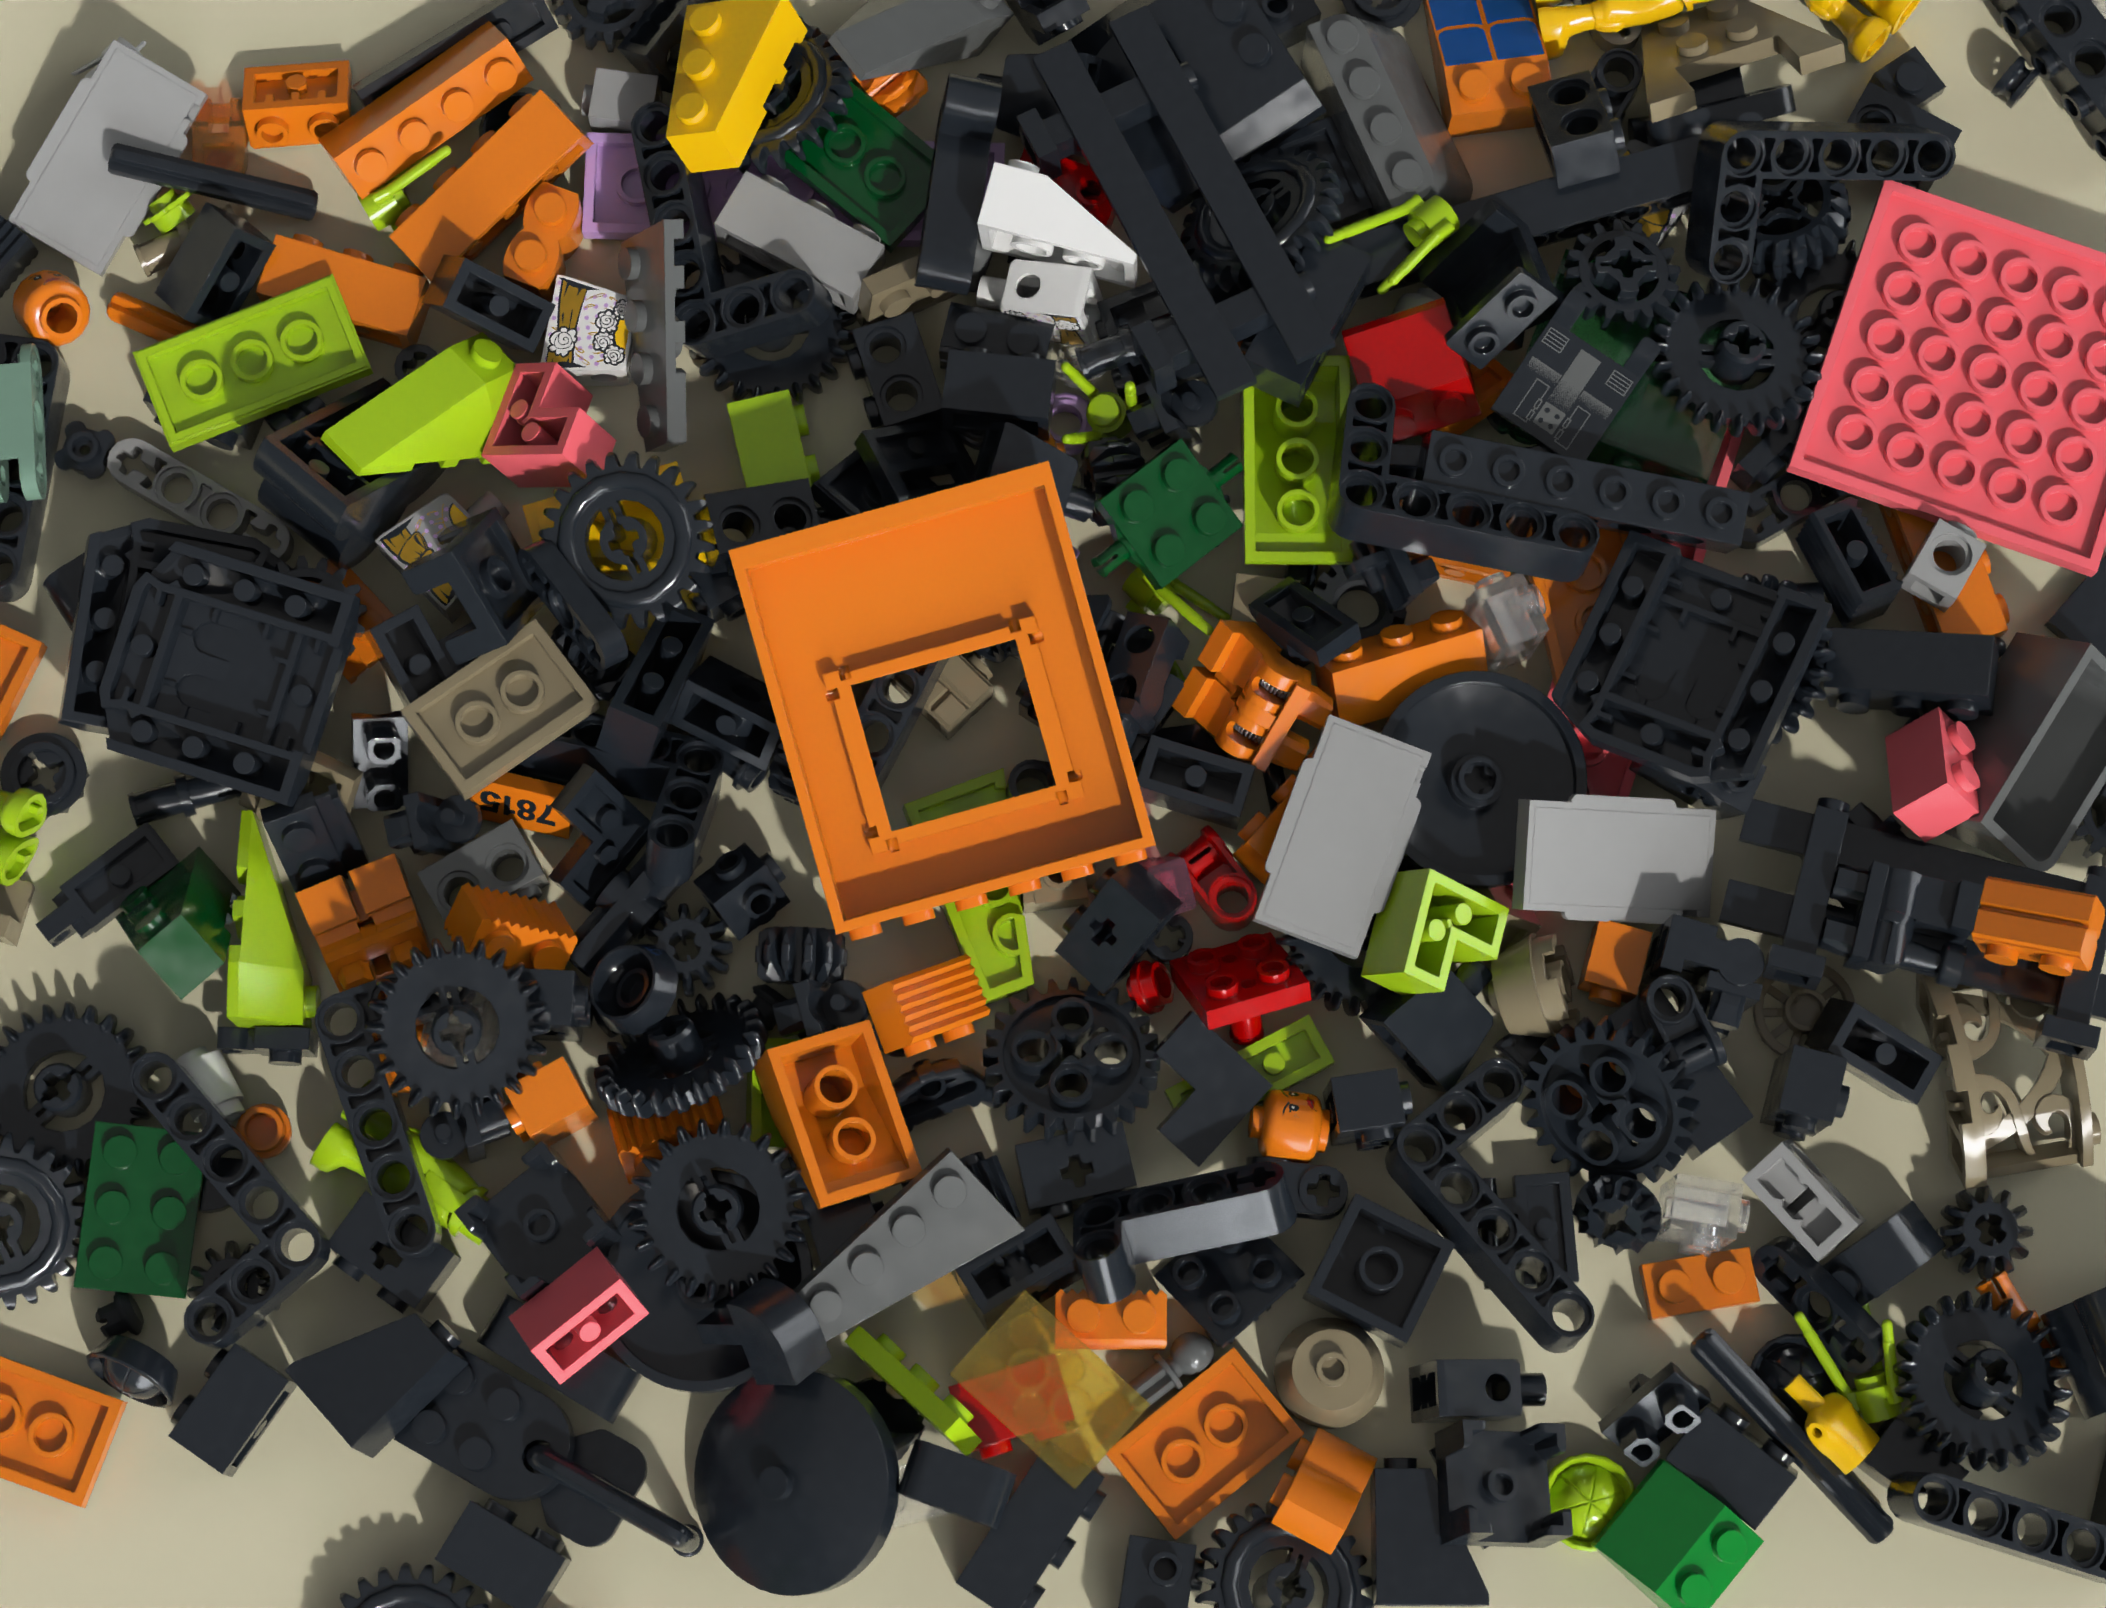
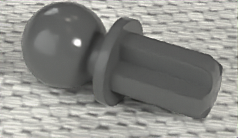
M1198 1332L1181 1334L1172 1343L1170 1357L1164 1360L1158 1353L1153 1355L1152 1358L1155 1363L1123 1387L1121 1391L1123 1397L1133 1410L1143 1412L1173 1388L1180 1392L1184 1388L1179 1380L1182 1375L1197 1376L1211 1366L1214 1359V1349L1210 1340Z

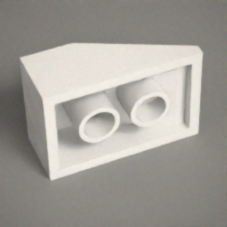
M1016 159L1009 160L1008 165L994 162L977 222L982 249L1024 260L1092 267L1096 279L1131 288L1136 287L1138 280L1137 254L1047 175L1040 174L1039 167Z

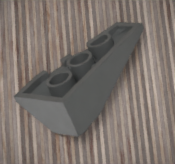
M868 0L829 38L828 42L859 81L977 57L1011 19L1014 13L1003 0Z

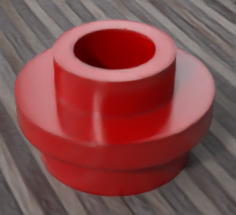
M1143 960L1132 965L1130 976L1126 982L1130 1000H1135L1137 1007H1140L1149 1015L1161 1012L1165 1005L1171 1003L1174 998V985L1169 971L1160 962L1150 963L1147 960Z

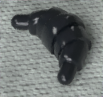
M942 1058L930 1062L929 1059L918 1060L912 1065L913 1070L901 1074L892 1082L909 1133L912 1132L914 1126L929 1119L931 1121L952 1113V1110L965 1107L967 1104L976 1107L982 1103L990 1108H999L1003 1105H994L992 1102L993 1087L985 1086V1076L972 1067L960 1064L957 1058Z

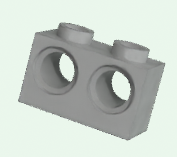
M1792 1139L1781 1142L1742 1178L1747 1186L1817 1262L1827 1257L1866 1221Z

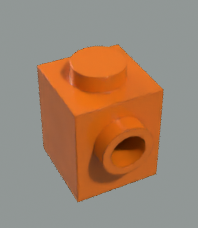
M1610 920L1609 922L1597 921L1592 928L1577 989L1589 992L1588 999L1590 1001L1609 1007H1620L1621 1001L1628 1003L1634 999L1638 993L1653 932Z

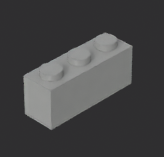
M745 171L714 222L718 242L775 273L795 268L807 272L829 291L833 304L855 315L859 308L858 301L862 279L881 271L886 263L885 245L880 243L881 238L871 229L860 224H854L853 227L848 226L835 219L834 212L826 205L814 199H808L807 202H804L789 194V189L785 184L767 174H763L759 178Z

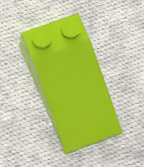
M1327 355L1299 408L1253 386L1240 391L1241 463L1244 467L1242 471L1245 564L1350 565L1353 563V554L1349 547V544L1353 541L1342 538L1333 532L1327 520L1336 429L1350 394L1349 355Z

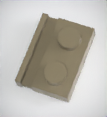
M917 255L862 279L858 307L861 312L856 314V319L860 326L863 327L911 311L915 314L957 296V293L914 286Z

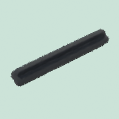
M120 143L114 144L111 148L108 172L113 175L306 221L312 220L316 213L318 193L315 190Z

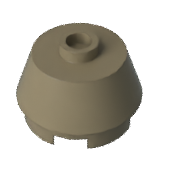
M1531 933L1499 953L1497 960H1492L1493 981L1488 983L1489 999L1493 1011L1496 1014H1501L1505 1027L1510 1034L1542 1038L1556 1037L1558 1031L1565 1024L1568 1023L1575 1029V1026L1580 1022V1011L1577 1008L1568 1009V1003L1572 1002L1571 986L1575 985V980L1564 945L1556 946V933L1537 937L1535 933Z
M1317 1318L1295 1328L1282 1342L1275 1359L1274 1381L1281 1401L1296 1418L1311 1426L1335 1429L1359 1421L1374 1407L1383 1388L1384 1365L1377 1345L1359 1326L1339 1318Z

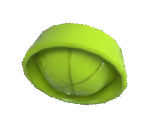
M1583 1453L1569 1456L1552 1468L1548 1475L1551 1514L1564 1508H1569L1572 1513L1573 1536L1561 1542L1572 1549L1588 1552L1597 1551L1590 1544L1635 1490L1632 1480L1622 1466L1606 1456Z

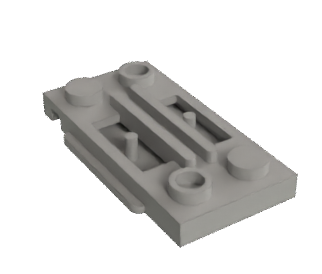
M113 40L91 79L83 78L80 80L29 166L26 176L30 182L9 216L8 221L27 234L103 277L126 237H132L136 233L149 211L148 205L155 201L163 187L113 175L108 172L111 148L114 144L120 143L180 158L188 144L186 134L208 99V95L118 41Z
M1329 714L1326 717L1312 758L1305 759L1301 764L1265 862V870L1269 875L1252 921L1355 960L1358 958L1373 914L1381 913L1385 908L1420 812L1421 802L1416 796L1421 785L1420 781L1423 772L1429 763L1432 753Z
M1572 794L1568 801L1519 799L1512 909L1560 911L1564 919L1609 922L1610 920L1614 922L1663 924L1673 914L1710 918L1716 810L1676 807V803L1672 799Z

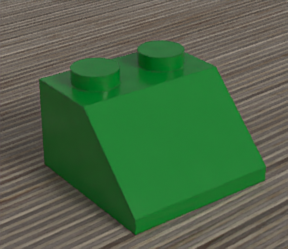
M1659 1459L1590 1545L1659 1608H1711L1764 1541L1726 1505L1668 1462Z

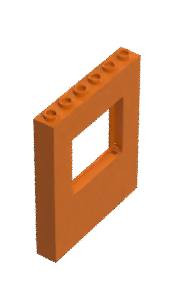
M1049 461L728 550L836 935L848 931L851 941L882 933L880 922L902 917L904 926L936 918L933 907L955 902L958 912L989 903L986 893L1008 887L1010 897L1042 888L1039 878L1061 872L1062 880L1065 882L1094 874L1095 871L1092 864L1094 862L1113 857L1116 867L1148 858L1145 848L1155 846L1156 843ZM1016 640L1056 785L892 831L851 685Z

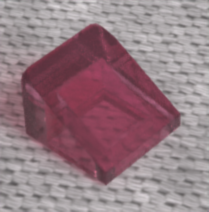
M1176 856L1148 857L1138 861L1183 902L1174 915L1196 907V899L1184 858Z

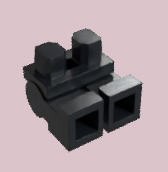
M1673 914L1654 931L1641 983L1649 985L1660 976L1668 974L1678 975L1693 983L1691 986L1707 1019L1714 1026L1719 1037L1725 1039L1728 1037L1729 1031L1739 1029L1743 1012L1760 1000L1763 985L1754 982L1761 976L1764 970L1765 959L1763 952L1756 943L1749 939L1735 938L1730 941L1716 937L1717 926Z

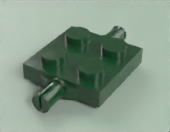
M1182 438L1173 441L1096 500L1094 505L1109 524L1112 539L1114 540L1113 544L1091 559L1093 567L1101 566L1096 570L1097 573L1102 577H1107L1110 572L1128 560L1141 569L1155 590H1159L1240 529L1243 524L1226 502L1221 486L1244 470L1241 462L1233 464L1239 458L1232 452H1229L1218 463L1207 469L1199 464Z

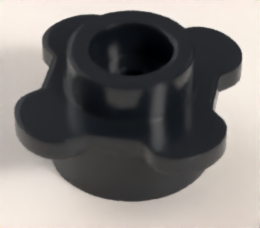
M81 421L69 423L65 428L66 440L63 448L57 451L54 456L56 465L62 471L73 469L90 480L99 479L106 471V466L108 465L107 457L111 448L116 444L114 435L109 430L97 432L88 429ZM83 446L90 447L88 454H81L80 450Z

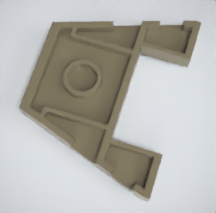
M1713 0L1708 2L1706 6L1693 11L1680 12L1669 18L1644 25L1641 31L1649 120L1652 123L1697 109L1695 90L1689 85V82L1774 55L1781 54L1801 76L1846 62L1844 43L1840 39L1748 0Z

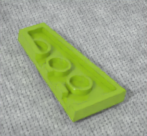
M1004 768L904 804L902 810L908 825H916L1007 799ZM1008 887L987 892L989 903L957 912L955 902L941 905L961 956L967 954L971 957L970 965L975 967L974 975L979 978L978 985L983 988L982 996L987 998L986 1005L1027 990L1028 986L1034 985L1021 896L1010 897Z

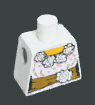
M1021 259L1012 260L1007 279L983 275L979 281L976 298L978 307L1001 310L1005 314L1054 324V343L1074 348H1081L1096 342L1098 334L1095 322L1102 318L1097 302L1104 300L1092 267Z
M557 274L552 303L556 306L548 321L541 362H557L582 386L629 385L632 379L630 365L634 352L631 332L627 330L624 321L627 296Z

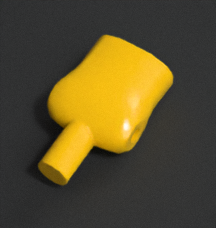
M1800 1374L1794 1377L1784 1388L1808 1413L1804 1428L1810 1442L1845 1475L1856 1468L1879 1442L1880 1437L1862 1419L1845 1396L1832 1392L1822 1397Z

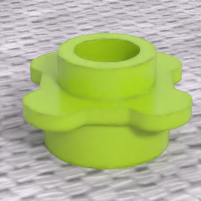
M169 189L148 205L153 214L143 221L144 225L147 226L153 223L161 234L167 233L196 211L187 199L193 193L183 192L178 195L174 189Z

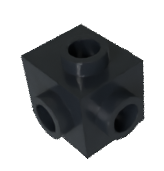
M745 842L735 850L723 854L710 869L693 881L720 921H724L726 927L738 941L758 926L771 921L779 910L791 902L779 885V883L786 879V876L767 852L759 858Z

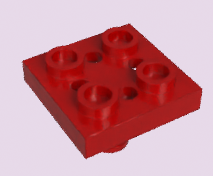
M1271 932L1248 934L1236 942L1212 949H1196L1187 956L1169 961L1173 982L1207 1029L1212 1030L1230 1025V1039L1238 1045H1250L1264 1038L1265 1032L1262 1027L1261 1015L1312 1000L1309 980L1296 964L1289 965L1284 960L1288 953L1281 945L1276 944V938Z

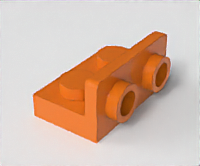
M349 60L244 68L242 113L250 146L254 149L320 144L318 139L352 116V73Z

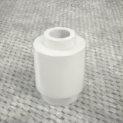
M202 1046L183 1054L176 1060L188 1071L231 1123L245 1113L241 1104L244 1096L220 1050L208 1052L206 1046ZM199 1108L189 1112L195 1123L201 1122L203 1128L206 1126L207 1113L205 1109Z

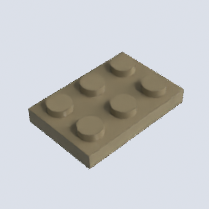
M535 618L526 624L507 645L479 656L400 711L404 720L466 801L600 709L596 697Z

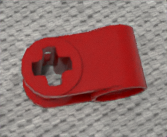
M1206 825L1200 830L1201 836L1177 854L1169 852L1164 856V861L1180 885L1194 897L1212 923L1219 929L1228 932L1239 931L1247 927L1253 919L1257 904L1256 888L1237 864L1221 837L1211 826ZM1234 891L1245 897L1247 906L1240 912L1228 913L1219 907L1217 903L1218 898L1226 892Z

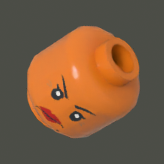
M42 270L32 273L20 282L14 293L12 307L15 318L32 338L47 341L52 346H62L73 342L82 335L89 323L90 306L87 296L76 283L58 271Z
M1272 1089L1266 1094L1262 1106L1255 1105L1251 1109L1248 1122V1137L1258 1139V1150L1263 1157L1281 1158L1295 1163L1308 1164L1313 1160L1316 1152L1324 1153L1326 1150L1330 1129V1110L1322 1109L1321 1101L1316 1095Z

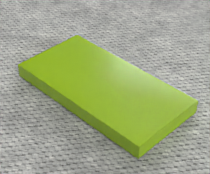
M333 274L132 352L173 453L374 374Z

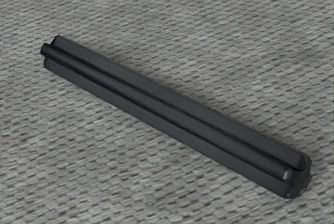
M1711 1328L1697 1335L1691 1342L1690 1347L1694 1357L1778 1445L1795 1457L1794 1463L1854 1527L1872 1544H1878L1888 1537L1894 1529L1893 1519L1849 1473L1845 1475L1810 1442L1802 1422L1723 1338Z

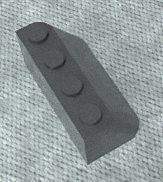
M1347 14L1333 15L1308 25L1300 66L1306 79L1327 110L1323 114L1324 118L1331 116L1372 203L1373 209L1370 216L1401 205L1415 194H1418L1424 202L1434 195L1440 196L1450 206L1470 201L1473 192L1472 180L1405 38L1394 29ZM1408 216L1400 217L1375 228L1406 220Z
M2017 632L1998 662L1993 716L1978 715V718L1974 720L1961 721L1970 730L1975 741V749L1972 750L1974 769L1980 779V787L1977 788L1980 813L1944 833L2007 863L2045 872L2056 864L2106 782V658L2092 643Z

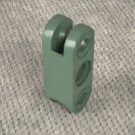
M34 343L21 345L18 363L0 364V503H7L9 499V459H18L21 488L27 501L44 500L47 493L42 368L38 349Z

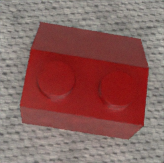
M1444 297L1342 331L1357 384L1375 383L1390 391L1395 399L1396 409L1392 444L1482 415L1468 362L1449 348L1444 339L1445 334L1454 327Z

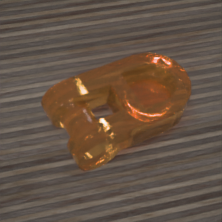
M231 97L229 103H212L211 98L206 100L192 124V160L194 162L246 174L248 168V133L242 113L243 97ZM214 124H229V132L212 133Z

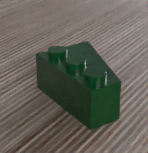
M199 846L149 889L146 886H141L129 894L120 905L123 911L115 918L137 952L182 1000L225 963L231 934L224 925L225 923L229 925L233 922V909L230 905L233 904V900L241 896V893Z

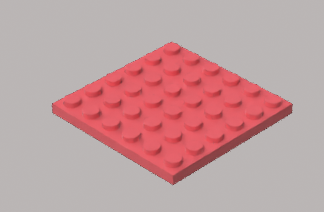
M1884 180L1870 217L1823 363L1819 370L1822 374V379L1817 381L1813 389L1814 398L1807 405L1786 472L1936 523L1939 518L1947 523L1949 521L1962 523L1971 528L1979 539L2093 577L2098 571L2106 546V253L1893 180Z

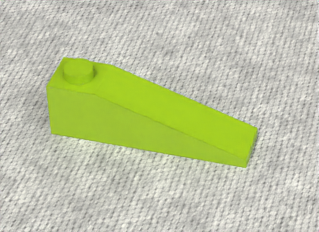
M481 332L448 347L324 431L320 439L357 476L411 471L415 464L438 462L441 468L456 467L460 460L479 458L481 464H491L481 454L516 364L485 333Z
M241 810L236 870L239 885H246L245 896H238L236 900H233L232 918L235 922L237 937L241 939V944L229 945L227 1018L237 1027L255 1029V1026L312 1029V1018H315L317 1008L321 1004L319 985H312V976L262 821L259 820L253 810Z

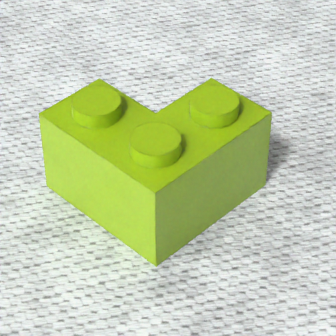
M1431 868L1397 872L1385 908L1381 913L1376 914L1361 976L1400 995L1444 992L1451 963L1497 960L1510 908Z

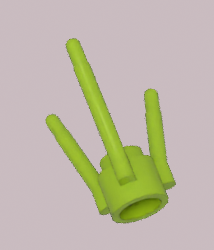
M448 145L442 146L423 160L421 158L364 199L357 195L364 210L378 231L389 225L393 231L398 228L395 225L397 218L412 205L403 188L450 155L451 148Z
M1415 194L1401 205L1334 231L1332 237L1324 236L1323 241L1325 244H1332L1407 215L1408 222L1403 225V230L1408 240L1416 248L1377 287L1378 294L1384 295L1394 285L1398 284L1433 248L1454 234L1460 228V223L1452 207L1440 196L1434 195L1424 202L1418 194Z
M1069 362L1061 364L1062 371L1090 399L1086 409V418L1088 424L1093 428L1092 431L1064 434L1061 438L1064 444L1076 445L1098 441L1101 437H1125L1132 429L1126 415V410L1138 405L1135 383L1132 381L1125 383L1124 400L1113 392H1101Z
M1137 567L1122 586V590L1131 598L1125 606L1130 612L1148 615L1147 612L1151 610L1155 615H1159L1171 605L1205 635L1210 636L1214 628L1178 596L1180 594L1218 620H1230V615L1178 578H1175L1164 588L1155 590L1141 569ZM1175 660L1170 673L1185 682L1186 678Z
M1869 1303L1862 1306L1871 1315ZM1798 1311L1794 1314V1319L1801 1329L1803 1336L1836 1390L1852 1403L1855 1410L1867 1424L1888 1420L1902 1414L1901 1402L1904 1401V1397L1898 1396L1895 1392V1387L1899 1385V1377L1893 1371V1365L1897 1363L1891 1320L1884 1319L1881 1323L1885 1369L1881 1360L1871 1367L1870 1372L1854 1377L1853 1380L1856 1387L1851 1390L1804 1313Z

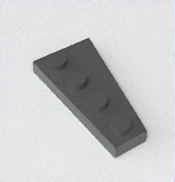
M663 219L620 243L621 250L618 255V270L621 278L625 280L627 295L624 321L627 330L631 332L634 352L630 365L631 377L638 386L640 408L637 413V428L639 434L644 438L645 452H665L687 442L686 372L682 368H676V358L680 355L683 343H685V321L679 320L675 315L677 289L684 288V265H674V239L684 238L683 219Z
M947 1147L793 1290L807 1303L814 1313L827 1342L1025 1231V1229L953 1151Z

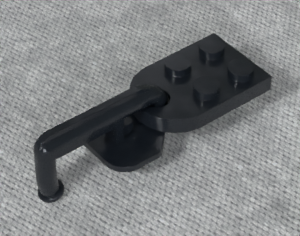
M459 1346L456 1349L469 1364L394 1438L395 1441L499 1499L511 1502H524L540 1497L547 1525L552 1530L581 1546L592 1548L607 1543L615 1535L621 1522L625 1520L671 1546L679 1556L692 1557L698 1554L703 1547L704 1536L697 1526L683 1524L636 1497L647 1476L645 1456L636 1446L604 1429L594 1430L574 1437L573 1428L568 1416L554 1400ZM539 1443H549V1445L545 1446ZM528 1465H530L533 1468L534 1473L530 1470Z

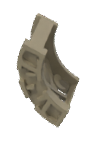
M1916 973L1915 1007L1926 1029L1932 1050L1943 1056L1942 1061H1947L1948 1065L1945 1071L1946 1076L1951 1079L1953 1090L1942 1091L1947 1123L1948 1157L1965 1190L1985 1187L1989 1178L2079 1163L2081 1167L2093 1166L2094 1145L2101 1142V1128L2096 1114L2091 1112L2084 1060L2040 1049L2046 1055L2043 1067L2034 1085L2020 1103H2018L2014 1092L2003 1081L1990 1075L1975 1074L1973 1061L1985 1055L1995 1045L1999 1037L2001 1023L2015 1029L2033 1042L2037 1025L2040 1023L2036 1018L2042 1014L2044 1016L2046 1014L2052 1015L2054 1008L2006 996L2005 1004L1999 1002L1998 994L1982 990L1983 997L1958 993L1976 990L1977 988L1958 984L1957 988L1954 989L1936 984L1934 977ZM1981 1016L1986 1017L1984 1037L1981 1041H1973L1966 1036L1964 1025L1971 1023L1979 1028L1982 1026ZM2060 1079L2062 1095L2052 1094ZM1985 1092H1992L2000 1099L2007 1113L2005 1117L2002 1118L2003 1113L1999 1104L1994 1107L1992 1113L1983 1111L1980 1100ZM2052 1113L2059 1114L2064 1120L2065 1141L2032 1146L2026 1123L2032 1120L2034 1128L2040 1134L2050 1135L2053 1132L2048 1124L2049 1117ZM2011 1135L2014 1136L2018 1149L1986 1154L1987 1149L2004 1141Z

